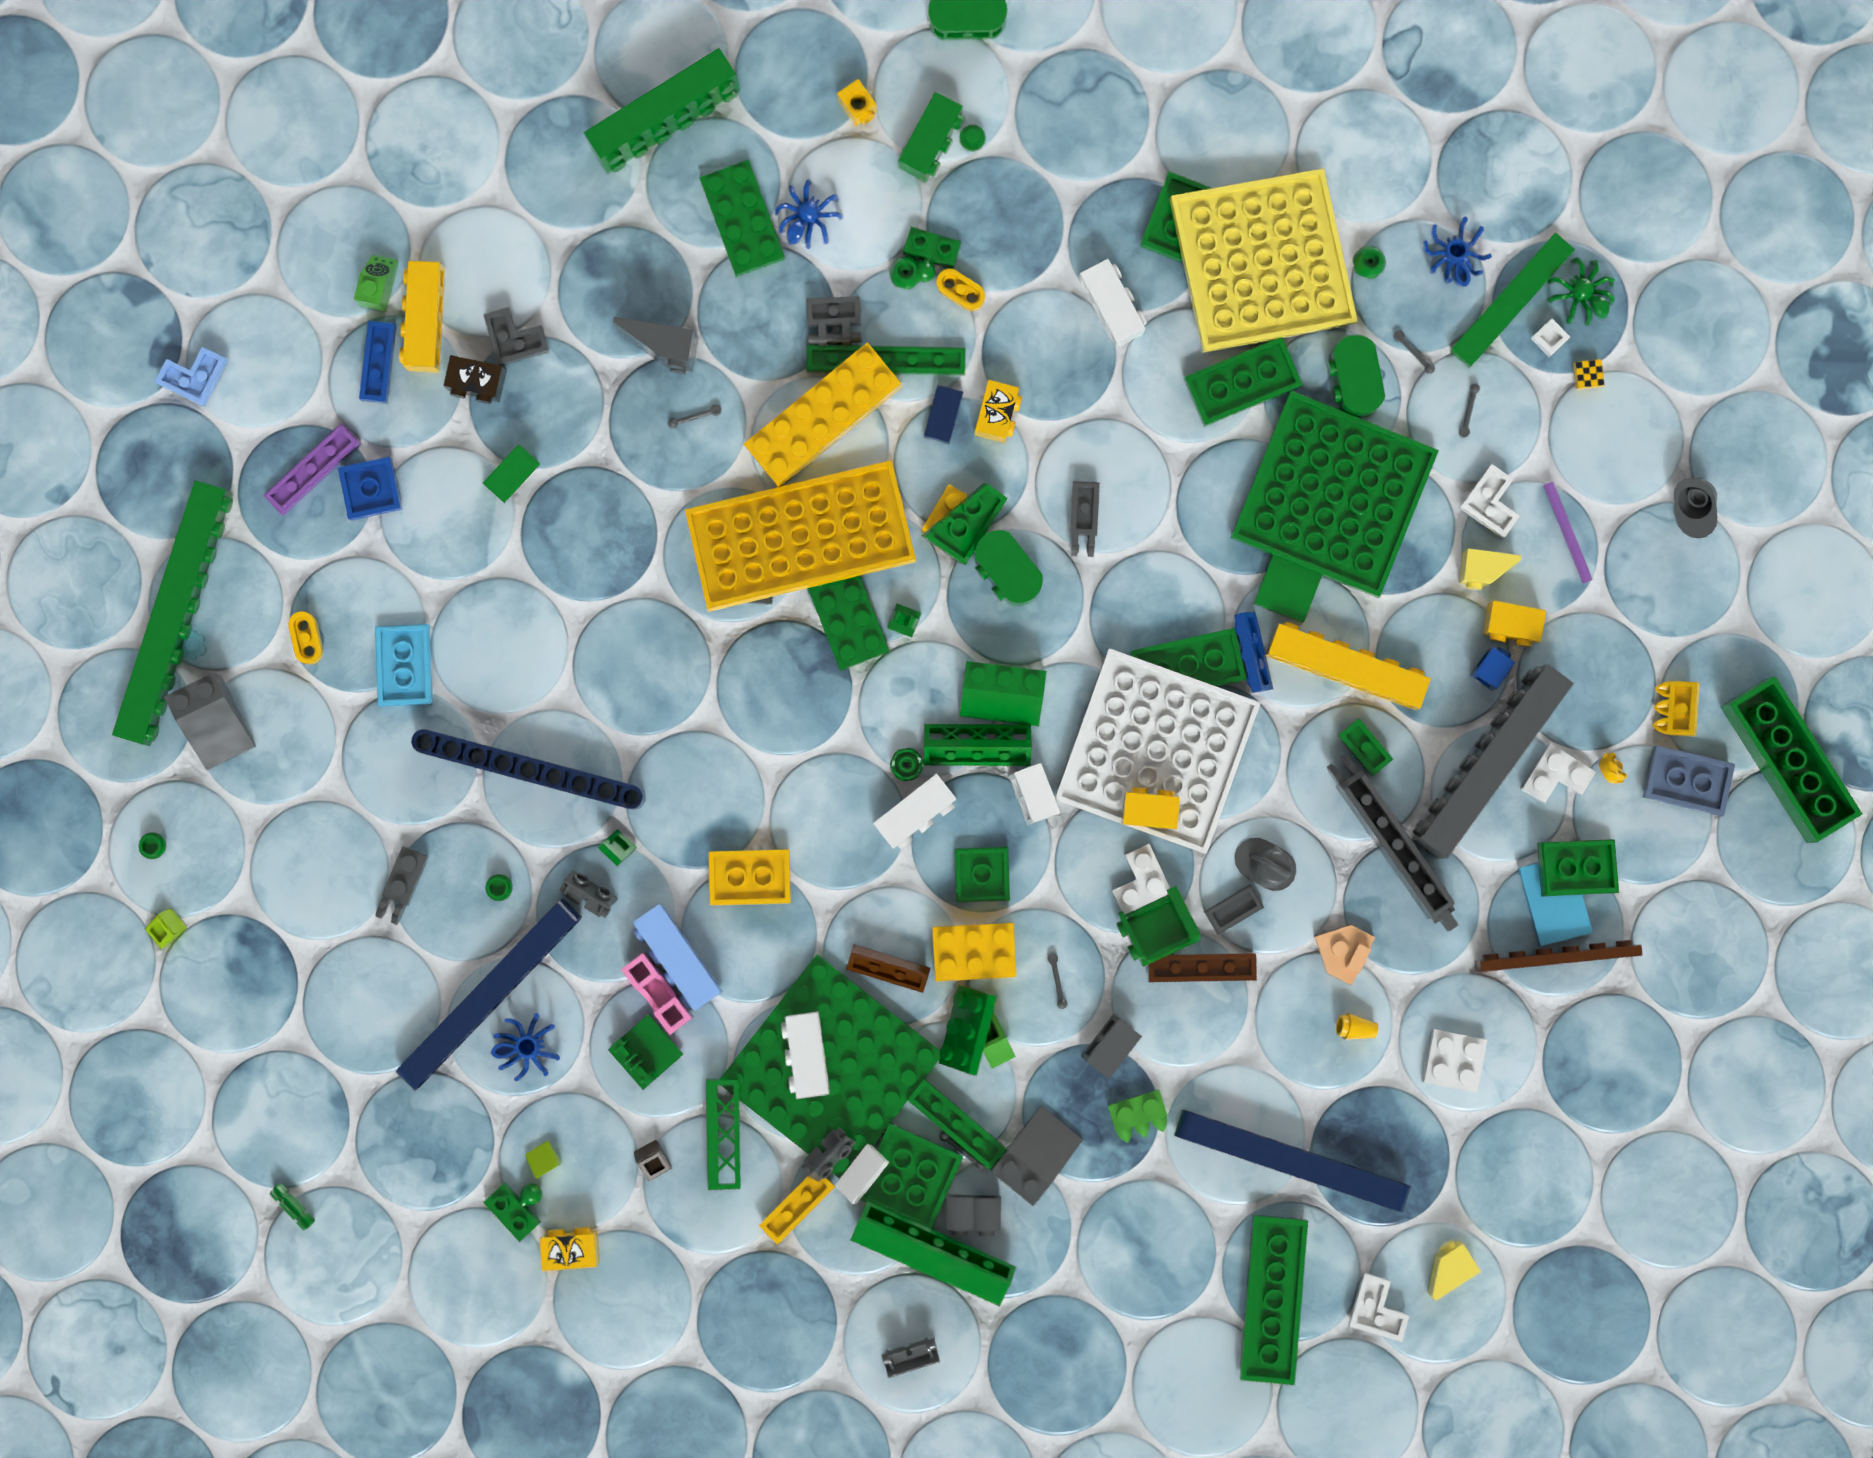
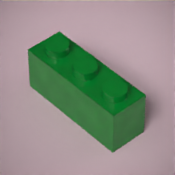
M934 92L898 159V168L924 182H927L930 175L934 177L941 164L938 160L942 152L946 154L951 147L953 139L950 137L954 130L959 131L965 120L963 106Z

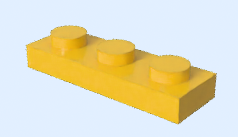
M807 1176L759 1224V1227L778 1245L835 1188V1185L827 1177L818 1182Z

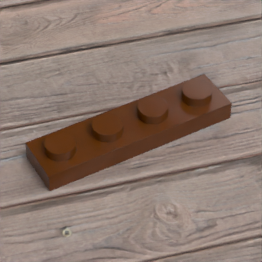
M1256 953L1168 955L1148 964V982L1257 981Z

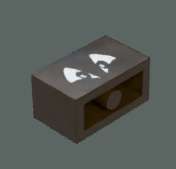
M450 355L443 386L450 391L451 396L465 399L466 395L476 397V401L485 404H491L492 401L500 402L507 371L500 365Z

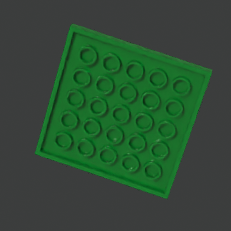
M1290 391L1230 538L1380 598L1439 450Z
M816 954L719 1080L739 1079V1100L808 1155L816 1147L824 1153L827 1149L821 1142L833 1129L842 1128L846 1132V1136L854 1140L856 1144L852 1147L851 1153L846 1158L839 1160L833 1167L831 1173L840 1179L867 1144L873 1146L888 1127V1124L893 1121L906 1104L908 1097L923 1079L927 1077L941 1057L940 1050ZM819 1011L830 1093L796 1099V1093L790 1092L789 1077L793 1076L792 1065L787 1066L785 1050L789 1049L788 1038L783 1039L781 1023L786 1022L785 1017L789 1015ZM733 1085L722 1086L733 1095Z

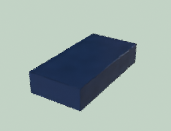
M937 385L924 438L950 444L963 396L962 391Z

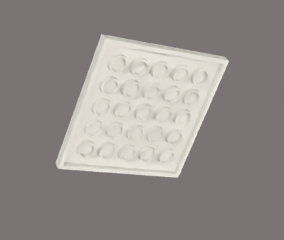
M1109 648L1055 800L1122 824L1124 793L1131 792V787L1147 788V794L1158 795V790L1174 791V796L1180 797L1177 829L1126 826L1207 854L1261 702Z

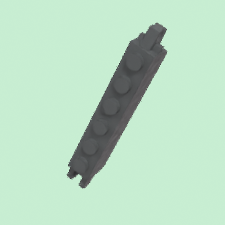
M1343 755L1340 757L1341 762L1350 773V777L1344 780L1334 765L1330 764L1327 766L1328 772L1337 784L1335 786L1427 919H1431L1434 924L1440 921L1446 931L1450 932L1458 926L1457 921L1451 914L1455 911L1453 907L1455 903L1366 774L1362 770L1358 771L1347 755Z

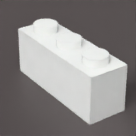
M1106 259L1081 272L1079 281L1116 349L1143 335L1146 329L1144 325L1147 322L1142 312L1135 310L1132 304L1134 297L1128 287L1124 288L1119 280L1122 278V275L1117 265H1111L1109 259Z
M935 774L873 824L893 849L898 846L901 850L913 841L911 835L917 830L923 833L934 824L931 819L940 813L944 817L955 808L953 802L957 799L941 778Z
M819 1011L786 1016V1022L781 1023L783 1039L788 1038L789 1049L785 1050L787 1066L792 1065L793 1076L789 1077L790 1092L796 1093V1099L829 1094L830 1088Z

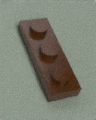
M854 944L846 970L923 993L931 968Z

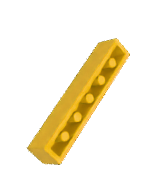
M1284 622L1283 625L1278 624L1275 626L1266 657L1413 710L1421 709L1431 678L1424 676V671L1414 667H1410L1409 670L1399 667V662L1389 658H1385L1384 661L1374 658V653L1364 649H1359V652L1349 649V644L1339 640H1334V643L1324 640V635L1318 632L1309 631L1308 634L1298 630L1299 626L1290 622Z

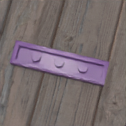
M341 423L263 496L284 516L361 443Z

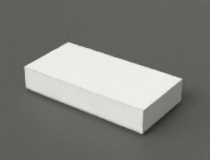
M867 1144L835 1184V1187L852 1204H857L888 1165L889 1161L872 1145Z

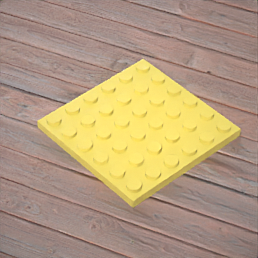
M1324 168L1178 194L1169 198L1203 353L1274 340L1281 337L1354 325L1358 322Z

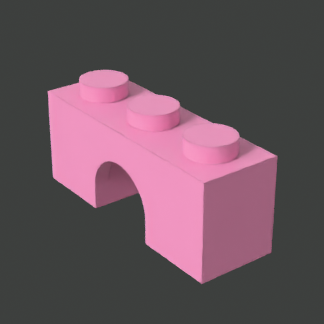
M642 953L621 969L636 991H639L654 1010L653 1014L669 1035L694 1018L693 1014L684 1006L679 995L647 953Z

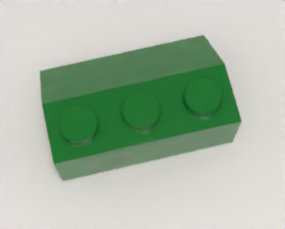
M966 661L960 717L1039 727L1047 671Z

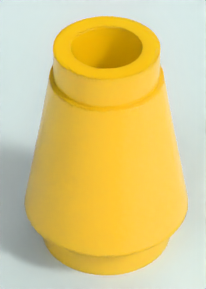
M1346 1013L1345 1015H1339L1337 1019L1336 1034L1344 1040L1375 1039L1378 1034V1023Z

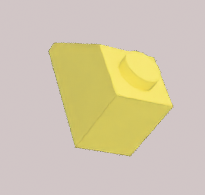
M1468 548L1462 552L1459 583L1466 584L1467 589L1482 590V587L1491 584L1520 562L1521 555Z
M1450 1240L1444 1243L1439 1248L1440 1252L1435 1254L1427 1291L1429 1296L1435 1301L1481 1272L1464 1244L1458 1240L1455 1242Z

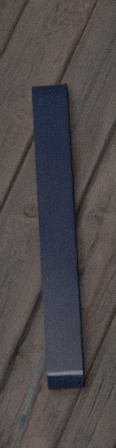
M427 729L416 731L411 739L412 747L422 754L623 808L636 810L641 808L646 801L645 792L635 785ZM425 735H429L432 739V744L427 749H423L420 745V740ZM450 742H455L458 747L456 754L453 756H449L446 753V747ZM479 748L483 751V759L479 763H474L472 753L475 749ZM506 755L509 758V766L504 770H500L497 761L501 756ZM532 762L535 766V772L532 776L526 777L523 773V767L525 764ZM554 769H558L561 773V779L556 784H552L549 781V774ZM580 776H584L587 780V786L582 791H578L574 786L575 780ZM605 783H610L613 787V793L608 798H604L600 794V788ZM631 790H636L639 794V800L634 805H629L626 801V795Z
M563 898L558 901L399 1066L396 1073L414 1091L421 1087L582 919V916Z
M1183 1109L1174 1136L1399 1212L1404 1211L1411 1186Z

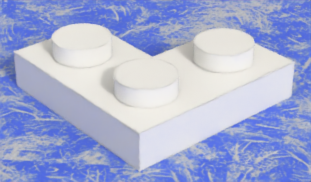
M1491 464L1459 509L1500 538H1505L1520 517L1498 501L1513 481V478Z
M1550 743L1546 746L1520 789L1542 803H1546L1558 782L1577 794L1582 795L1596 771Z
M1150 844L1124 855L1135 880L1112 890L1124 915L1167 895V890L1170 889Z
M1363 1272L1348 1325L1402 1342L1409 1315L1384 1307L1391 1281Z

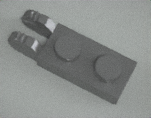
M1073 481L1070 535H1072L1071 556H1077V553H1079L1078 536H1089L1087 554L1088 557H1094L1095 536L1097 537L1100 482Z
M402 846L382 893L383 898L378 905L376 917L381 919L386 914L390 901L393 900L398 902V905L392 914L391 923L398 925L406 906H409L429 856Z

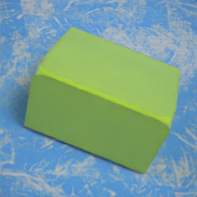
M169 908L159 913L144 929L159 948L163 949L186 930V926L177 914Z
M549 1140L525 1154L536 1179L562 1164Z

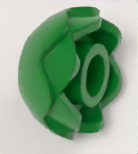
M1375 246L1360 248L1353 256L1354 270L1357 275L1364 278H1376L1384 271L1386 266L1384 253Z
M906 256L896 259L889 270L893 285L905 290L914 288L920 282L916 272L919 262L914 258Z
M913 748L897 750L890 761L892 773L901 781L915 780L920 776L924 767L923 758ZM908 762L910 765L905 767L904 764Z

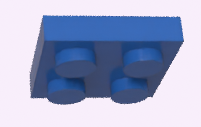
M391 457L338 468L348 520L352 521L403 510Z

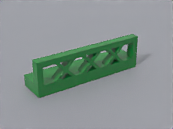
M924 724V765L1031 766V725ZM930 733H941L945 737L942 739H930ZM960 734H969L972 737H970L969 739H960L957 736ZM986 734H995L998 737L995 740L986 739L984 736ZM1013 734H1026V740H1014L1011 736Z
M706 1079L708 1190L741 1189L739 1079ZM733 1085V1097L725 1105L717 1097V1086ZM733 1101L734 1112L728 1108ZM717 1102L723 1106V1108L719 1112L717 1109ZM725 1110L734 1117V1124L726 1132L718 1125V1117ZM733 1129H734V1139L729 1135V1133H730ZM718 1130H720L723 1133V1136L719 1140ZM726 1137L734 1144V1152L727 1159L718 1152V1145ZM718 1156L724 1161L720 1167L718 1166ZM733 1157H735V1167L729 1162ZM726 1164L735 1172V1183H719V1172Z

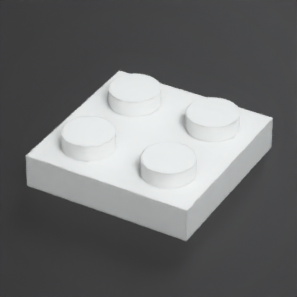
M1432 1029L1422 1082L1478 1093L1487 1040Z

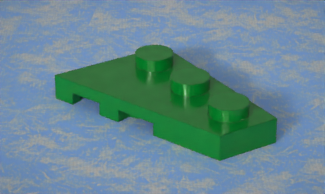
M983 483L921 536L960 564L966 565L974 553L978 541L986 534L1008 498L989 484Z

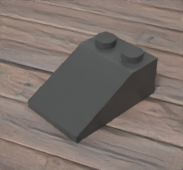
M613 317V323L622 336L662 365L670 368V372L676 374H686V371L693 372L698 339L693 329Z
M211 673L164 696L175 721L206 770H210L256 747L222 675Z
M1040 1106L990 1170L996 1177L1034 1206L1055 1180L1083 1139L1043 1106Z

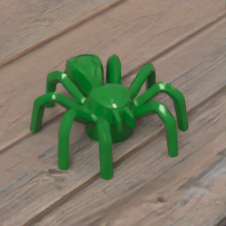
M1576 257L1570 262L1579 264L1580 277L1574 275L1575 280H1569L1572 285L1559 277H1553L1547 281L1548 284L1560 283L1570 290V293L1556 294L1547 298L1549 303L1555 300L1573 299L1570 314L1566 319L1567 324H1570L1574 319L1578 303H1581L1586 310L1587 319L1585 325L1588 326L1593 318L1592 312L1598 318H1607L1609 305H1612L1615 301V297L1609 291L1595 289L1596 286L1606 281H1609V285L1613 287L1615 280L1612 277L1604 276L1592 282L1599 271V262L1597 260L1589 262L1591 265H1594V268L1587 279L1585 278V265L1580 258ZM1594 294L1605 295L1609 298V301L1603 297L1594 296Z

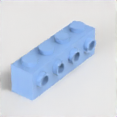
M658 904L633 922L636 927L633 929L636 937L641 943L647 942L651 948L648 952L656 965L660 963L667 971L664 973V977L672 987L676 985L682 994L679 998L687 1009L692 1007L696 1011L723 992L663 904Z

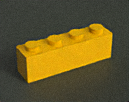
M408 261V269H404L403 282L404 285H407L406 295L402 297L405 321L401 322L400 331L401 337H404V347L400 348L399 360L407 371L440 372L445 268L440 262Z

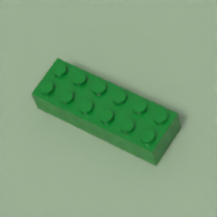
M717 48L583 133L606 173L608 174L611 171L618 172L626 166L627 161L634 157L637 159L644 156L651 146L656 143L658 145L665 143L675 131L687 129L693 124V120L699 116H708L715 110V106L723 101L728 103L736 98L740 91L737 75L720 48Z
M1775 676L1763 679L1720 706L1806 843H1817L1863 815Z

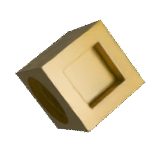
M859 79L837 93L838 103L855 127L861 123L865 125L874 119L875 113H877V105ZM855 101H863L865 103L862 109H854L851 105Z

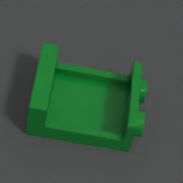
M1177 886L1168 889L1167 896L1124 915L1123 911L1118 913L1120 922L1116 923L1122 938L1128 937L1131 945L1127 946L1130 955L1134 961L1139 960L1142 967L1201 940L1200 932Z

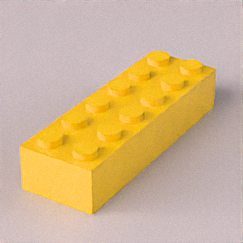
M867 342L747 440L744 446L778 487H781L902 389V384Z

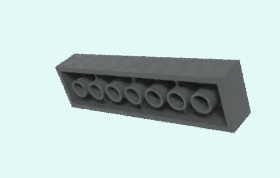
M1549 664L1541 667L1537 666L1533 670L1529 669L1521 680L1524 683L1518 691L1514 690L1505 703L1508 704V707L1502 713L1498 712L1490 723L1493 726L1487 734L1483 733L1474 745L1477 748L1471 756L1467 755L1459 765V768L1462 769L1456 777L1452 776L1443 787L1446 791L1440 799L1436 798L1427 810L1430 812L1428 817L1424 821L1421 819L1413 828L1412 833L1415 835L1411 840L1436 859H1445L1450 856L1574 683Z

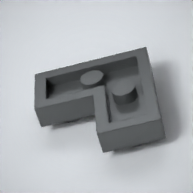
M509 307L483 314L497 365L504 366L550 352L542 325L517 332Z

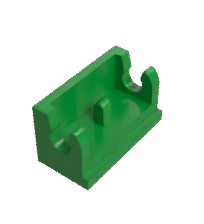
M518 444L487 477L483 484L505 503L539 467L540 463Z

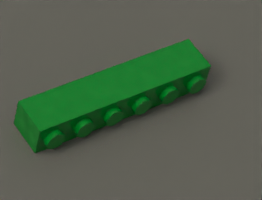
M869 1201L866 1202L850 1239L852 1242L999 1307L1012 1283L1016 1270L1014 1265Z

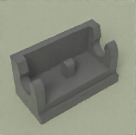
M1113 1014L1081 1057L1110 1079L1142 1036Z

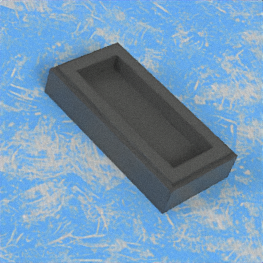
M1251 884L1205 910L1204 913L1217 935L1263 909L1264 906Z

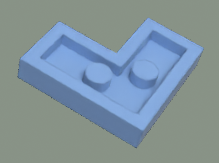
M202 347L190 370L166 359L155 383L205 407L228 359Z

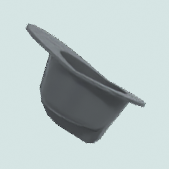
M1703 477L1682 480L1674 489L1677 525L1689 537L1697 539L1707 537L1713 533L1717 526L1716 489L1710 482L1704 480Z
M1250 838L1242 842L1236 850L1235 865L1243 876L1258 885L1272 891H1279L1289 887L1294 881L1296 863L1293 857L1273 843L1261 838Z

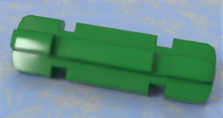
M283 1184L275 1186L271 1190L270 1196L275 1201L278 1200L280 1202L281 1208L293 1220L296 1219L298 1221L296 1224L302 1230L308 1229L315 1222L313 1216L309 1212H304L306 1209L292 1194L289 1195L287 1193L288 1190Z

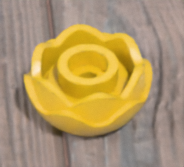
M1607 752L1601 757L1598 764L1604 778L1609 783H1623V780L1627 778V774L1623 772V764L1615 759V753L1608 754Z

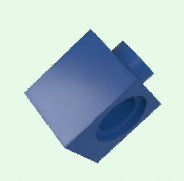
M1492 647L1486 651L1470 676L1493 691L1498 689L1516 662L1510 659L1511 654L1500 647L1497 649Z

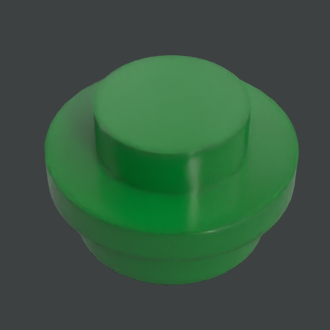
M977 125L964 127L959 136L960 144L967 151L974 152L980 150L986 141L984 130Z
M147 833L139 841V851L147 859L160 858L166 851V841L158 833Z
M497 874L488 879L485 890L492 900L503 901L511 895L513 885L507 876Z

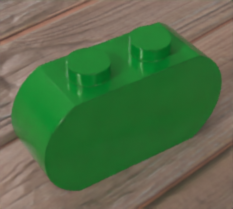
M930 0L929 27L932 33L940 40L995 39L1002 33L1006 25L1007 4L1005 0Z
M1350 335L1339 341L1331 352L1330 360L1327 361V370L1329 376H1333L1335 386L1332 387L1334 402H1338L1340 410L1358 418H1364L1373 414L1380 407L1386 395L1375 343L1362 335Z
M994 530L986 533L978 541L975 549V563L977 564L975 570L983 580L988 578L994 585L991 590L1000 601L1005 599L1008 604L1013 606L1027 605L1035 600L1042 587L1043 575L1012 535L1007 531Z

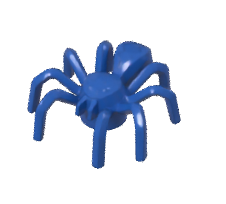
M809 179L804 184L803 202L795 193L793 185H789L790 195L798 207L789 203H783L778 205L775 210L776 216L783 208L796 212V214L786 217L781 222L779 227V233L781 234L784 231V226L789 221L799 219L788 227L787 240L789 244H797L804 234L805 225H808L805 239V247L807 249L811 247L812 228L815 223L821 228L824 244L829 242L826 226L819 218L837 217L840 220L843 218V215L838 211L820 212L831 201L837 202L839 200L837 195L833 194L827 197L819 206L820 200L817 199L814 202V196L809 201V186L812 184Z
M1466 216L1463 217L1460 223L1458 239H1456V236H1453L1451 241L1448 237L1447 243L1437 237V224L1433 225L1431 230L1433 240L1442 246L1444 250L1431 251L1428 248L1427 240L1423 242V250L1428 255H1444V257L1432 265L1430 274H1434L1440 265L1448 261L1444 273V281L1446 284H1449L1453 279L1461 287H1466L1470 283V273L1476 277L1483 274L1482 270L1476 271L1472 267L1467 255L1482 261L1492 257L1491 253L1480 255L1468 250L1469 247L1475 245L1483 233L1484 227L1480 226L1472 240L1466 243L1463 241L1464 228L1468 220ZM1455 264L1451 279L1449 278L1452 265Z
M538 1013L534 1014L527 1034H525L520 1022L515 1019H505V1022L512 1023L518 1028L520 1038L507 1033H496L493 1035L494 1039L504 1038L516 1042V1044L510 1042L496 1044L491 1050L493 1057L504 1059L518 1053L513 1059L500 1065L498 1070H504L524 1058V1067L514 1078L515 1081L524 1077L529 1070V1059H532L536 1067L543 1073V1076H548V1070L540 1063L536 1055L552 1058L556 1061L560 1060L558 1054L540 1051V1049L545 1048V1046L540 1044L544 1042V1039H538L553 1030L555 1025L551 1024L533 1035L535 1024L540 1018Z

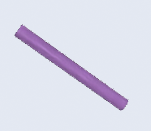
M1554 482L1547 483L1543 487L1581 581L1584 584L1593 580Z

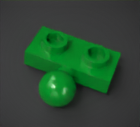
M911 227L903 255L923 260L917 264L916 272L918 280L925 283L931 281L935 276L933 263L954 269L961 241Z
M503 1183L483 1202L519 1242L541 1223L527 1207V1205L539 1203L542 1198V1190L537 1184L530 1183L525 1185L521 1190V1197L519 1198L506 1183Z

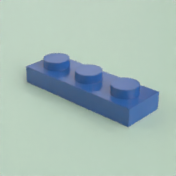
M368 321L359 394L361 401L388 404L397 329L395 323Z
M1256 612L1234 615L1236 621L1235 631L1240 638L1242 647L1241 657L1247 668V683L1252 693L1272 690V680Z

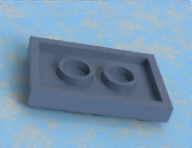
M1656 745L1653 747L1642 798L1717 816H1724L1735 764Z

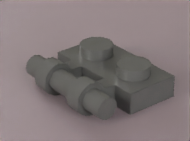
M859 296L806 298L808 327H818V334H808L809 345L819 344V346H827V344L843 343V346H851V343L861 342V332H850V325H861ZM826 326H842V333H827Z

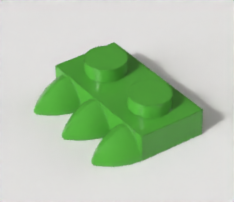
M1159 1089L1107 1105L1115 1131L1119 1138L1126 1143H1129L1131 1139L1132 1127L1144 1138L1148 1135L1150 1121L1161 1132H1164L1166 1128L1167 1113Z

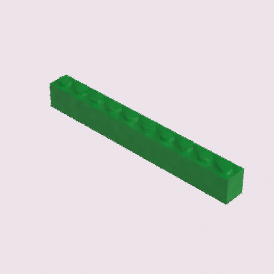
M194 480L112 736L151 746V743L157 739L159 733L157 725L160 716H163L167 709V702L164 696L174 687L176 680L174 672L176 666L182 662L184 656L182 648L185 640L190 637L192 632V625L190 623L193 614H196L200 607V599L198 598L201 589H204L207 585L209 565L216 558L217 549L215 546L217 540L222 537L225 530L223 521L226 513L230 512L233 505V498H231L233 493L223 488Z

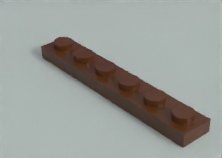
M1632 940L1616 941V946L1606 947L1605 942L1589 944V949L1579 950V945L1563 946V952L1552 953V948L1535 949L1536 954L1525 955V951L1509 952V957L1499 958L1498 953L1482 955V960H1475V970L1477 972L1643 956L1642 945L1633 944Z

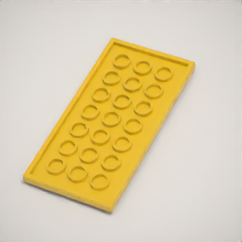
M892 460L685 509L708 612L916 562Z

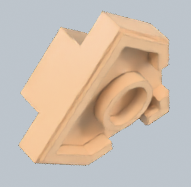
M1352 925L1314 937L1326 973L1352 985L1357 974H1360L1371 951L1370 947L1375 937Z

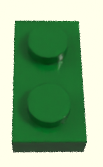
M1360 718L1356 719L1337 735L1371 777L1393 760Z

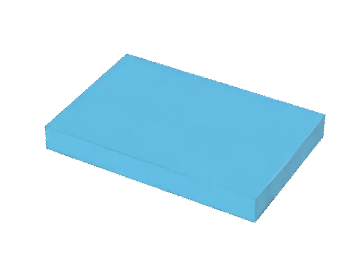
M430 625L376 626L378 706L433 704Z
M1535 863L1518 868L1539 946L1593 933L1583 895L1541 897L1539 864Z

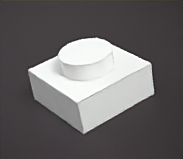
M1551 319L1531 339L1550 357L1570 336Z

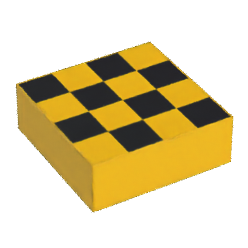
M1602 359L1573 363L1576 390L1605 386Z

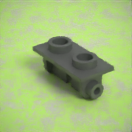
M574 871L563 880L564 883L560 888V891L564 892L563 896L578 905L582 902L583 898H586L587 902L584 908L599 918L601 916L606 918L611 910V906L618 900L608 889L597 886L589 881V878L584 874Z
M842 1128L833 1129L821 1142L827 1149L824 1153L816 1147L803 1160L804 1164L801 1167L808 1173L810 1178L818 1182L821 1179H825L833 1171L834 1165L851 1153L852 1147L856 1142L847 1137L846 1132Z
M928 1337L925 1340L909 1344V1347L903 1346L890 1351L887 1349L886 1353L881 1354L888 1378L940 1363L935 1339L928 1340Z

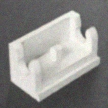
M1041 763L1009 775L1027 826L1060 813Z

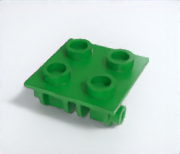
M649 1014L608 1049L642 1090L684 1055Z

